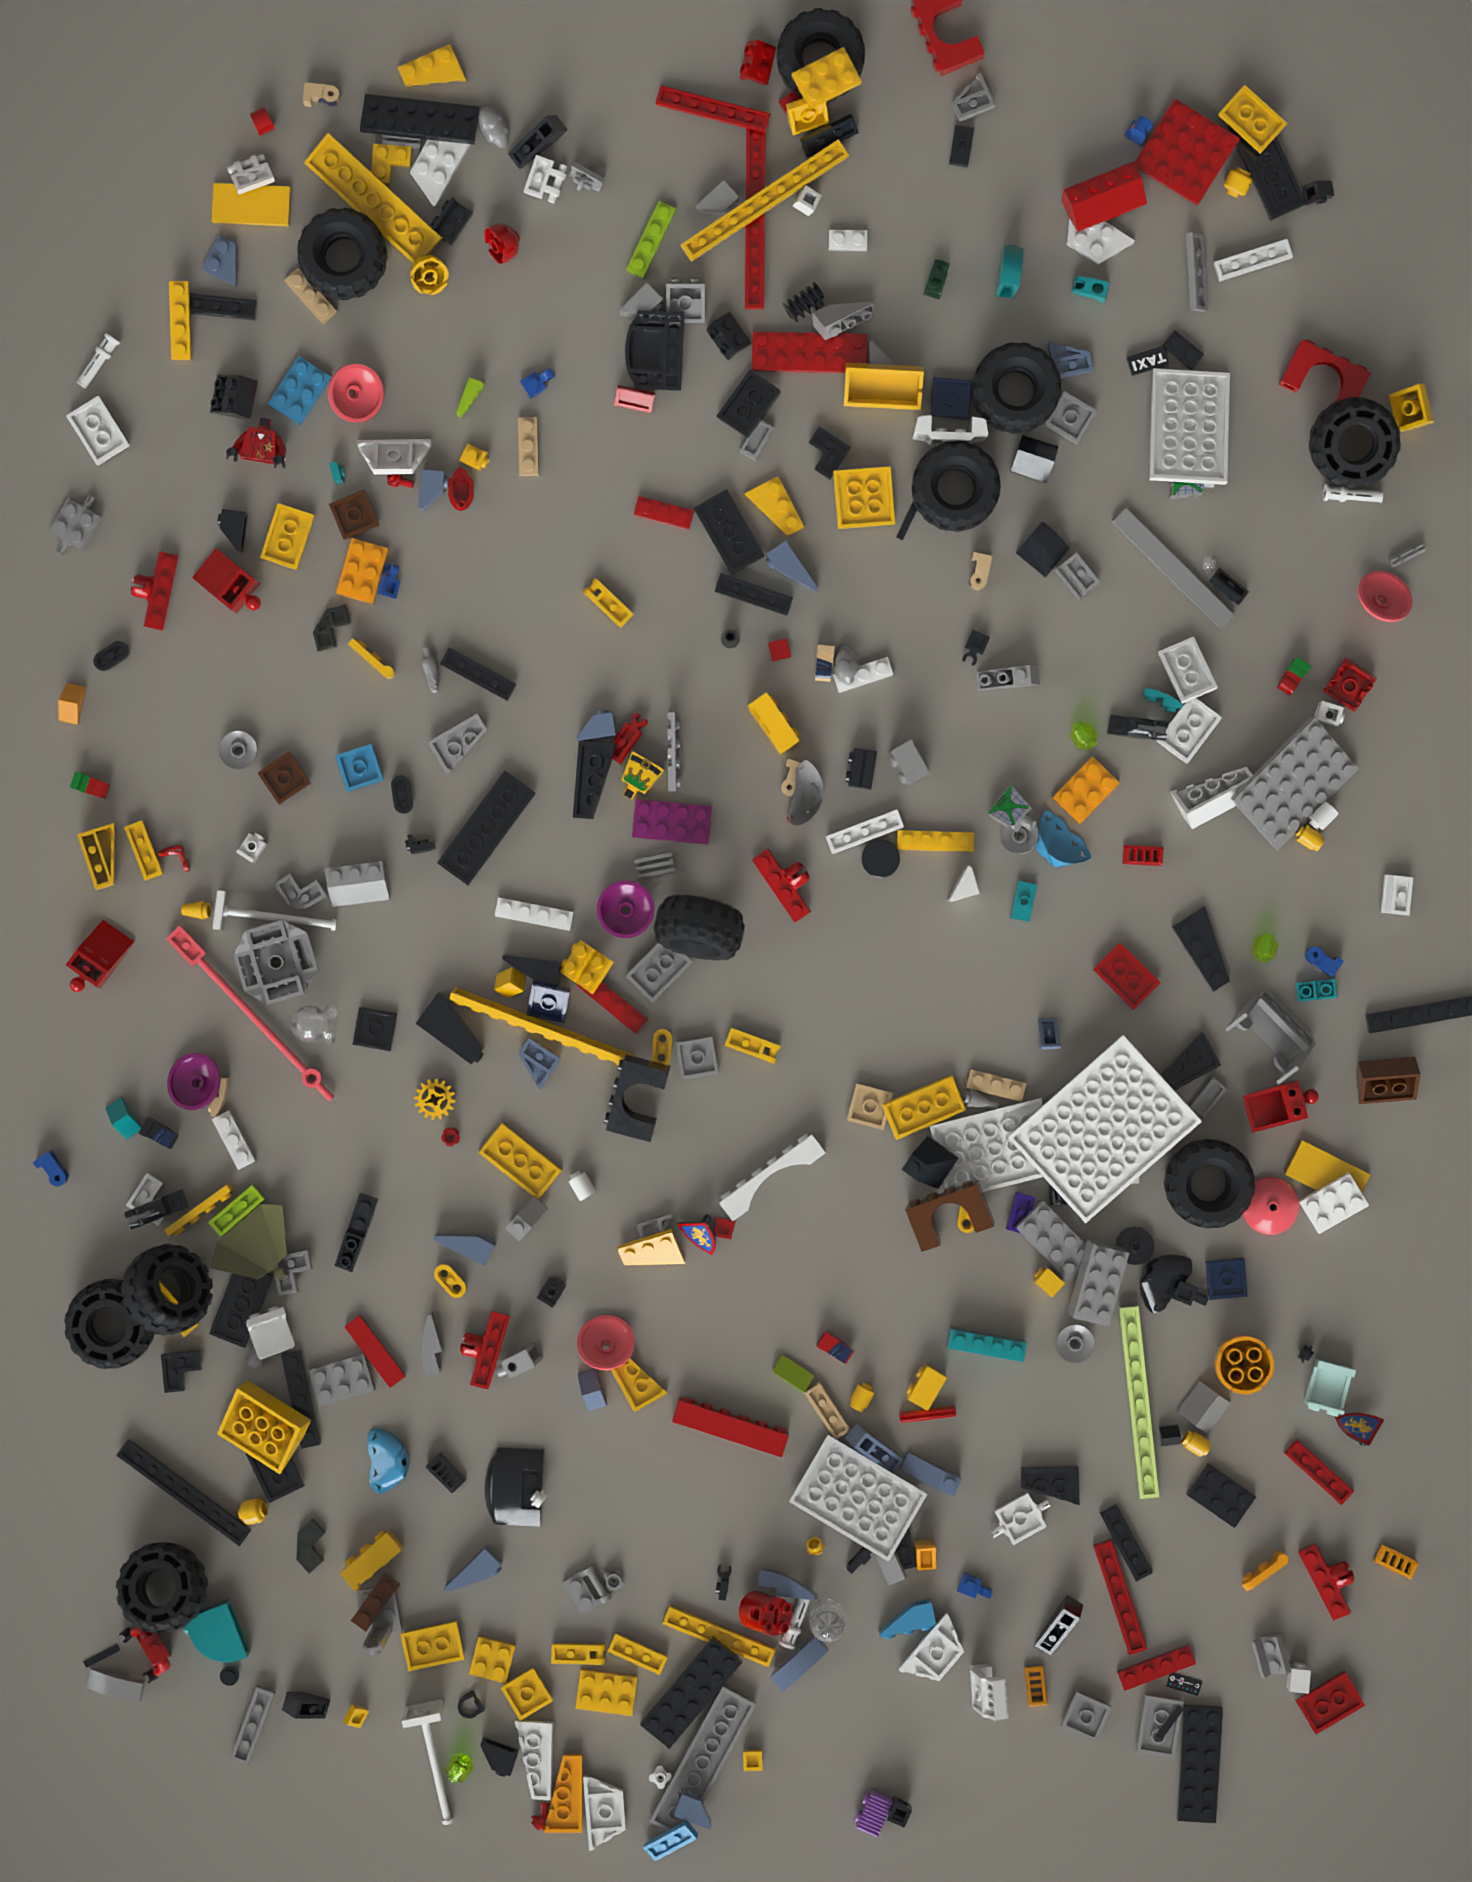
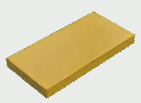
M213 183L212 223L289 226L290 186L264 185L238 194L234 184Z
M953 1075L946 1076L882 1103L883 1110L896 1140L966 1111Z
M503 1122L478 1152L537 1199H540L562 1171L560 1167Z
M1303 1140L1300 1141L1284 1173L1318 1190L1349 1172L1361 1192L1371 1175Z

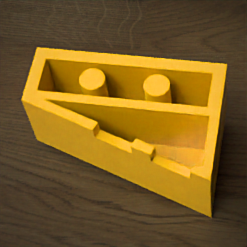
M766 692L750 703L748 710L779 754L782 755L800 742L798 739L800 734L795 727L791 728L787 723L789 719L783 711H779L777 701Z
M115 823L77 834L95 890L98 891L114 886Z
M390 1529L386 1532L380 1531L374 1537L375 1541L369 1544L367 1542L359 1549L361 1553L356 1557L354 1555L350 1556L344 1562L346 1565L340 1575L354 1591L403 1549L404 1546Z

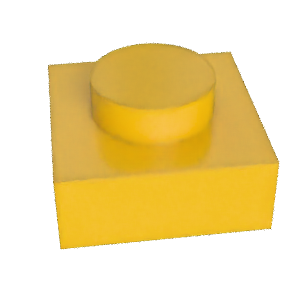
M352 1704L343 1722L348 1726L361 1728L369 1710L366 1707Z
M762 1749L743 1750V1771H763Z

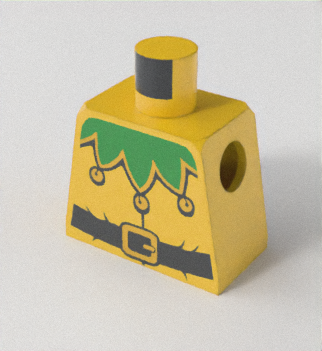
M632 751L621 779L624 783L628 784L623 795L633 800L637 791L646 794L665 770Z

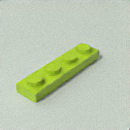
M658 201L626 268L627 272L644 279L675 215L676 208Z

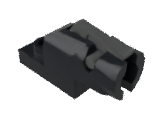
M1110 715L1107 734L1144 740L1166 741L1167 734L1165 733L1169 722Z
M183 1189L128 1210L124 1212V1215L128 1219V1225L132 1230L188 1208L189 1205Z

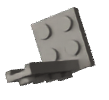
M375 1586L355 1591L358 1608L361 1607ZM396 1591L366 1632L363 1630V1635L367 1636L362 1645L363 1653L369 1652V1655L380 1653L391 1632L402 1630Z

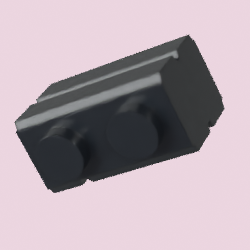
M854 748V751L849 753L848 763H851V770L846 772L845 782H849L848 787L871 790L877 751Z

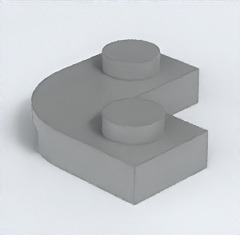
M292 874L274 883L284 901L296 909L309 908L327 897L318 880H315L303 889H300Z
M309 1250L288 1254L279 1264L288 1276L283 1280H278L275 1276L278 1295L284 1296L299 1292L295 1273L313 1269Z

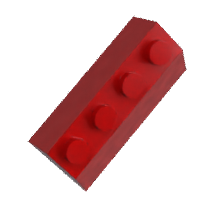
M1134 162L1063 189L1061 202L1077 233L1147 205L1142 178Z

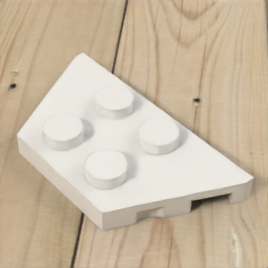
M435 140L426 141L410 174L433 207H437L470 144Z
M1069 218L1066 245L1098 265L1128 246L1133 245L1135 241L1107 222H1102L1077 233Z
M431 439L357 440L358 449L373 474H413L432 446Z
M947 1612L943 1614L936 1625L933 1626L898 1668L900 1672H908L916 1676L929 1677L932 1680L940 1681L964 1653Z
M583 1775L589 1851H592L596 1846L607 1842L613 1836L626 1830L624 1795L621 1788L591 1776Z

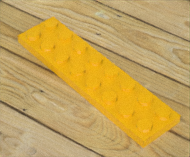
M327 133L304 161L315 174L354 210L368 216L379 228L382 235L412 263L420 256L429 255L443 238L330 133Z

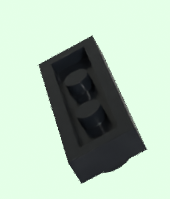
M849 114L799 140L804 154L808 158L819 153L838 139L841 142L859 132L852 114Z

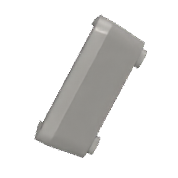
M1265 989L1257 993L1232 1018L1225 1028L1228 1032L1234 1026L1244 1031L1251 1027L1276 1053L1274 1064L1282 1072L1276 1081L1278 1084L1300 1069L1315 1046L1313 1036Z

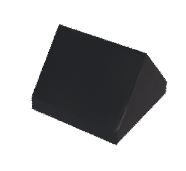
M1178 1425L1159 1427L1161 1446L1178 1445L1181 1443Z

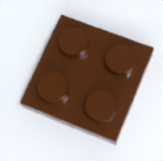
M365 490L329 504L344 540L380 526Z
M290 751L258 772V775L279 805L311 784Z

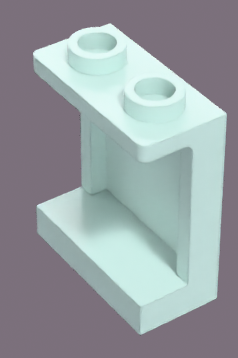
M1315 1358L1304 1398V1403L1308 1405V1409L1318 1412L1320 1409L1327 1410V1414L1337 1417L1338 1414L1344 1415L1343 1407L1351 1377H1355L1356 1370L1348 1366Z

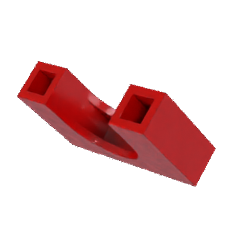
M913 0L912 7H910L911 14L919 22V25H917L918 31L926 39V50L928 54H932L934 59L932 60L933 67L936 72L939 71L940 76L984 58L985 52L978 35L957 44H948L941 41L934 32L933 23L935 19L945 12L960 7L963 0Z
M1305 339V341L1301 340L1298 343L1278 384L1296 393L1311 367L1326 365L1334 369L1340 379V389L1334 400L1335 402L1348 397H1360L1371 373L1367 371L1365 366L1359 364L1356 366L1350 363L1348 358L1344 356L1337 357L1333 355L1331 350L1327 348L1321 349L1315 346L1316 344L1313 341Z

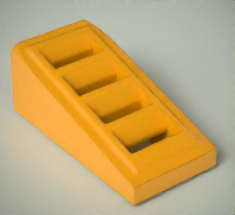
M1381 1544L1374 1558V1562L1410 1580L1413 1578L1419 1565L1416 1559ZM1388 1551V1556L1384 1562L1382 1559L1385 1552ZM1393 1555H1396L1393 1564L1390 1565L1389 1563ZM1400 1559H1404L1400 1568H1397ZM1408 1562H1410V1564H1409V1566H1408V1568H1407V1571L1405 1572L1404 1570H1405V1568H1406Z
M1043 1666L1024 1667L1028 1707L1048 1705ZM1040 1672V1676L1029 1677V1673ZM1041 1680V1684L1030 1685V1681ZM1031 1688H1042V1691L1031 1692ZM1043 1695L1041 1700H1032L1031 1697Z

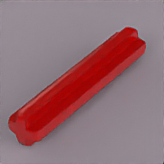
M955 1406L930 1408L928 1411L925 1409L900 1412L899 1418L901 1423L955 1417L956 1409Z

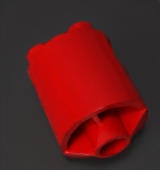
M752 1591L746 1594L740 1602L739 1618L746 1628L777 1636L789 1630L792 1618V1605L783 1598L760 1591Z

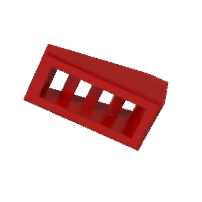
M1124 845L1122 864L1163 866L1164 847ZM1130 849H1133V861L1129 860ZM1138 850H1141L1140 861H1137ZM1146 850H1149L1148 861H1145ZM1154 851H1157L1156 862H1153Z

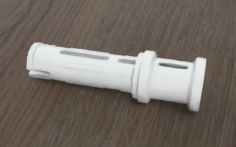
M105 333V338L100 346L95 348V355L76 381L85 389H87L105 360L111 358L110 354L116 345L120 344V342Z
M1326 483L1323 488V500L1332 499L1339 500V502L1356 500L1382 503L1383 491L1330 486ZM1356 494H1363V495H1370V496H1358V495H1356Z
M798 1599L789 1630L784 1633L782 1640L779 1641L780 1645L795 1650V1642L798 1634L802 1632L800 1626L810 1600Z

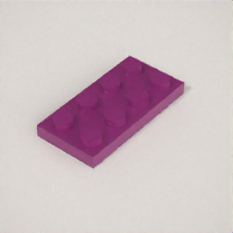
M636 799L632 837L708 845L712 806Z

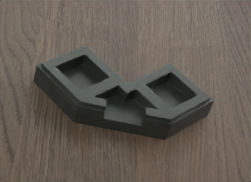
M346 605L327 609L318 626L314 629L313 635L318 652L337 647L332 628L351 624Z
M313 1518L297 1533L296 1560L309 1574L324 1561L312 1545L326 1532Z

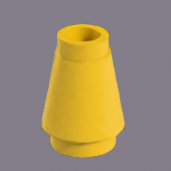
M206 901L182 904L181 912L182 915L205 920L210 918L212 907Z

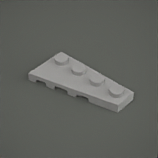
M667 712L668 791L676 792V787H680V776H676V768H680V757H676V749H680V738H676V730H680V719L676 718L675 712Z

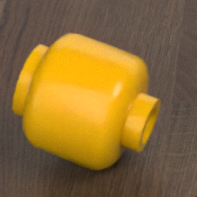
M1238 167L1236 170H1230L1224 182V187L1228 189L1227 194L1235 198L1238 195H1246L1252 184L1251 174Z
M260 1498L244 1500L238 1510L239 1518L247 1525L261 1523L268 1515V1505Z

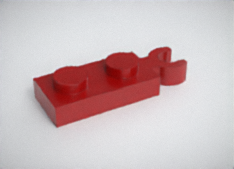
M638 713L633 715L631 724L626 722L611 742L617 744L613 760L620 765L643 733L639 731L640 728L645 727L648 723V720L645 718L638 723L640 718Z

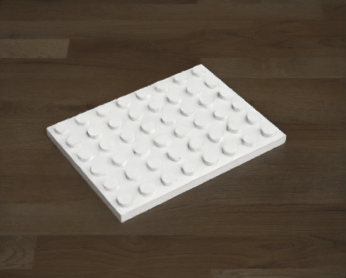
M1122 1035L1012 1132L1008 1138L1081 1219L1087 1223L1200 1124L1202 1120L1131 1042Z

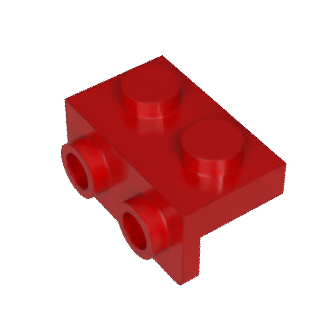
M758 39L748 42L744 49L745 56L740 67V79H749L764 86L768 85L776 47Z

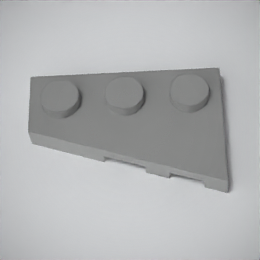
M478 713L428 741L429 746L447 775L487 731V728Z

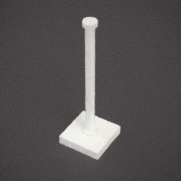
M217 890L212 929L222 930L223 920L227 915L271 921L284 920L288 923L331 928L334 931L336 929L337 919L331 921L231 908L226 905L227 891Z
M443 1699L406 1706L402 1725L403 1728L422 1725L443 1815L442 1824L448 1825L453 1823L454 1819L450 1815L429 1724L442 1720L444 1703Z

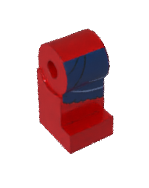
M826 1330L816 1344L817 1348L827 1352L844 1364H847L855 1352L843 1341Z

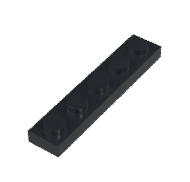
M301 1350L282 1354L281 1358L292 1408L311 1420L300 1442L301 1449L320 1445L321 1441Z

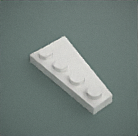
M516 1719L515 1725L518 1729L519 1744L522 1748L523 1762L527 1770L526 1776L531 1798L551 1800L554 1722L520 1721Z

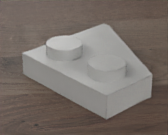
M978 73L976 79L970 85H967L963 93L958 95L952 102V107L959 122L995 108V103L981 73Z

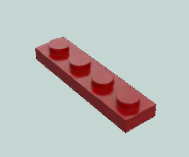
M602 981L594 994L577 984V987L635 1034L648 1020Z
M1185 1645L1121 1669L1117 1673L1122 1687L1126 1691L1195 1665L1196 1662L1190 1646Z

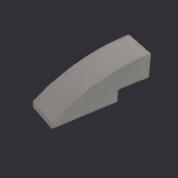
M430 1313L427 1316L422 1336L421 1354L425 1376L439 1373L442 1370L437 1353L442 1352L444 1348L434 1313Z
M90 1668L86 1688L111 1697L139 1703L143 1697L146 1680L131 1678L127 1674Z

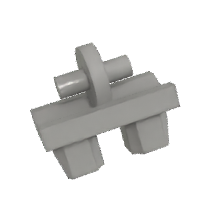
M581 158L577 163L574 161L569 176L574 178L573 182L579 184L577 190L581 192L586 188L590 191L592 188L600 193L606 171L597 167L592 172L589 170V161Z

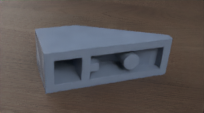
M786 541L766 553L768 559L765 561L771 569L775 568L778 573L813 592L818 590V587Z
M436 1234L433 1240L485 1266L496 1245L493 1242L494 1239L485 1234L483 1236Z
M858 1423L854 1425L845 1437L856 1450L892 1473L904 1461L900 1455Z
M907 1452L900 1468L901 1471L953 1497L962 1480L959 1474L910 1452Z
M486 1545L445 1585L444 1590L448 1592L488 1579L491 1575L493 1577L496 1576L502 1569L500 1567L502 1560Z

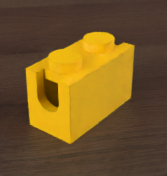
M925 1364L924 1368L921 1366L917 1371L916 1377L918 1378L914 1384L911 1383L906 1393L908 1394L907 1398L909 1401L928 1411L947 1377L935 1368Z

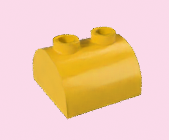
M1424 383L1389 394L1393 417L1399 426L1400 432L1420 428L1434 422Z

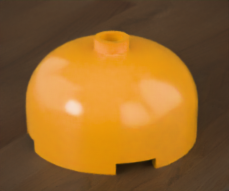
M1236 1335L1220 1345L1215 1355L1214 1368L1218 1379L1229 1390L1238 1394H1252L1260 1391L1272 1378L1274 1359L1270 1349L1259 1339L1249 1335Z

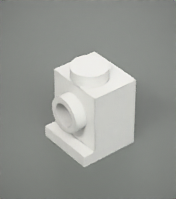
M1320 701L1318 702L1314 717L1318 722L1337 727L1344 720V707ZM1327 712L1332 713V717L1330 719L1326 717Z
M256 832L254 835L249 833L236 852L250 862L256 863L267 843L264 842L265 838ZM250 843L255 844V848L253 850L249 849Z

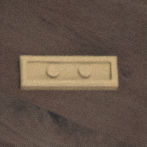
M820 1381L805 1391L804 1394L833 1438L837 1440L851 1430Z

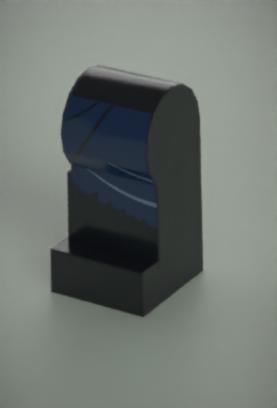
M151 1117L146 1118L138 1133L169 1149H172L179 1137L178 1133Z

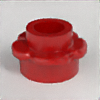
M446 1128L441 1135L442 1142H445L447 1146H454V1144L460 1141L459 1131L455 1128Z

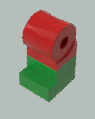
M1299 657L1294 658L1283 674L1277 688L1291 696L1311 668V665Z
M75 771L69 788L106 799L110 784Z

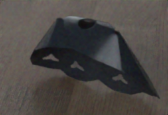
M1163 1255L1154 1258L1144 1267L1140 1279V1292L1146 1308L1151 1313L1156 1314L1166 1308L1179 1283L1177 1281L1178 1276H1183L1180 1280L1185 1282L1191 1275V1259L1179 1255ZM1149 1267H1153L1152 1273L1148 1274L1147 1270Z

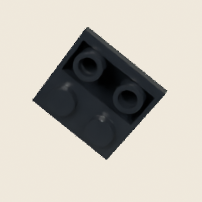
M217 375L214 383L215 389L211 400L210 413L239 419H251L258 381L241 375Z

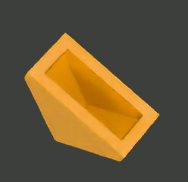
M70 683L66 684L58 700L60 721L79 724L86 687Z
M934 1539L916 1540L917 1571L936 1569V1545Z

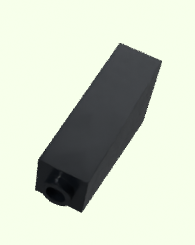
M438 992L415 1024L468 1063L473 1064L474 1061L478 1063L484 1055L482 1053L484 1047L445 996Z

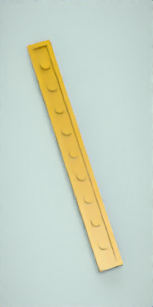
M838 139L681 244L682 249L690 261H694L848 158V152Z
M457 987L453 989L449 998L457 1005H466L475 1012L489 1014L493 1019H502L512 1026H521L530 1033L537 1032L546 1039L558 1040L564 1046L579 1048L581 1052L592 1053L601 1060L608 1059L615 1062L617 1066H619L620 1059L624 1060L626 1054L634 1056V1054L542 1019L528 1016L526 1013Z

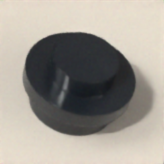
M1305 1344L1298 1358L1301 1359L1302 1363L1305 1360L1309 1362L1313 1356V1346L1310 1345L1309 1347Z
M233 1666L223 1668L220 1672L221 1682L227 1686L237 1683L239 1679L238 1670Z

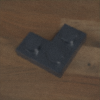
M820 426L809 441L810 445L824 453L814 470L831 480L833 471L838 469L851 447Z
M200 1350L161 1354L164 1393L184 1391L183 1372L202 1370Z

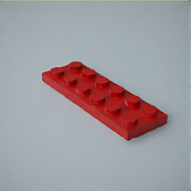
M753 332L752 371L845 373L846 363L867 364L868 334L839 333L835 337L824 340L819 333Z

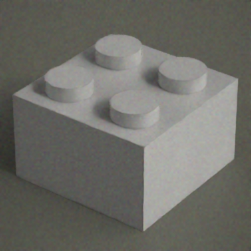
M912 740L890 751L888 759L893 768L897 767L900 772L898 773V778L902 784L906 783L907 787L930 774Z

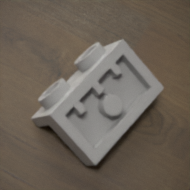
M1281 1634L1261 1635L1252 1641L1261 1678H1266L1271 1674H1288L1291 1672Z

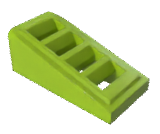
M468 378L456 411L458 417L462 418L483 390L485 386L483 382Z

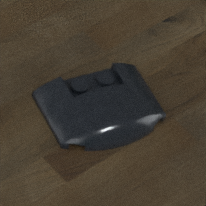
M638 310L637 316L628 329L625 344L626 367L628 375L634 383V388L681 391L684 313Z
M498 1447L495 1451L497 1453L489 1463L485 1478V1501L494 1525L540 1527L541 1505L539 1508L535 1505L532 1506L533 1502L530 1499L536 1491H542L544 1450Z

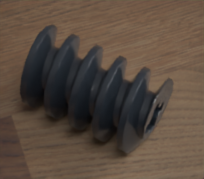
M815 282L812 283L813 288L807 286L806 292L801 290L799 292L800 297L795 294L793 296L794 301L787 299V305L782 303L785 311L794 321L799 322L798 315L805 318L804 311L811 314V306L817 310L818 302L822 306L824 305V295Z

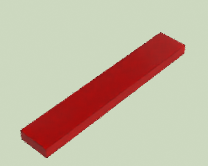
M663 85L660 86L655 103L656 106L765 134L771 114L768 112Z
M1109 1539L1093 1544L1128 1654L1132 1655L1147 1650L1112 1540Z

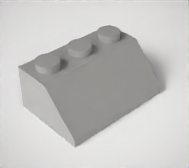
M384 861L325 868L327 888L332 907L390 900Z

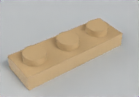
M299 268L284 280L323 325L337 313L326 298L309 284Z
M518 417L519 476H539L537 417Z
M970 1069L966 1088L1022 1102L1027 1083Z

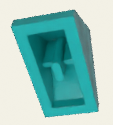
M122 1097L105 1108L112 1126L126 1140L140 1131L142 1126Z

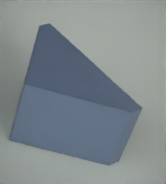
M1057 1018L1038 1019V1049H1061Z
M592 1369L577 1374L581 1394L588 1411L607 1406L597 1370Z

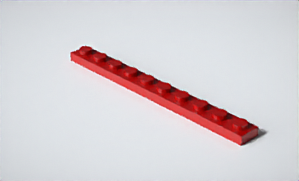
M746 129V200H748L765 188V133ZM765 213L745 226V310H764Z

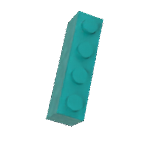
M950 1327L946 1346L952 1350L1024 1362L1027 1342L1015 1338Z

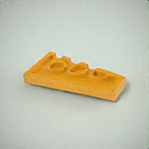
M563 1754L544 1833H582L583 1831L582 1754Z

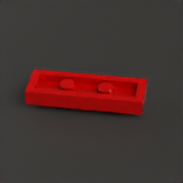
M638 496L634 516L690 530L694 510Z

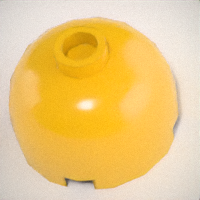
M423 255L412 263L410 280L413 287L419 293L434 295L441 292L447 285L449 272L445 263L437 256Z

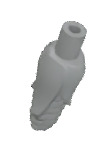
M424 648V658L421 662L431 692L437 693L439 691L437 661L435 657H432L431 649Z

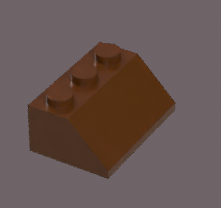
M1416 1057L1358 1061L1356 1078L1359 1104L1417 1099L1420 1070Z

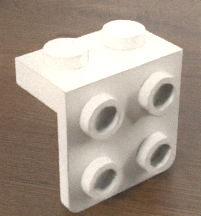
M272 1307L267 1310L268 1313L262 1315L256 1313L249 1316V1319L246 1320V1326L259 1359L292 1349L295 1345L285 1318L284 1307Z

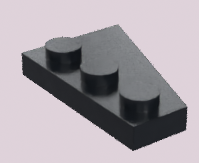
M1201 1032L1161 1076L1175 1091L1218 1068L1221 1064L1205 1034Z

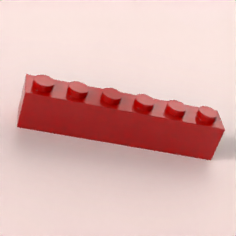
M684 1396V1398L679 1397L672 1419L673 1423L782 1458L789 1437V1433L786 1432L785 1428L767 1426L768 1423L762 1420L754 1422L749 1420V1416L743 1414L736 1416L731 1414L732 1411L725 1408L717 1410L713 1408L712 1404L706 1402L699 1404L694 1402L695 1399Z

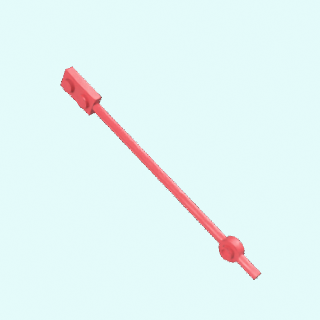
M179 925L166 940L192 967L198 963L300 1070L303 1074L302 1082L305 1086L309 1088L316 1087L330 1101L334 1095L321 1082L322 1074L315 1068L308 1069L208 964L203 958L207 952ZM311 1074H314L316 1076L315 1081H311L309 1079V1076Z

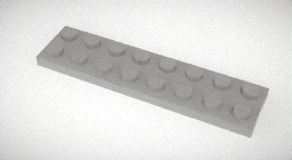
M725 1685L722 1686L649 1820L651 1823L667 1831L686 1821L674 1816V1809L682 1789L695 1790L704 1802L751 1716L756 1702Z

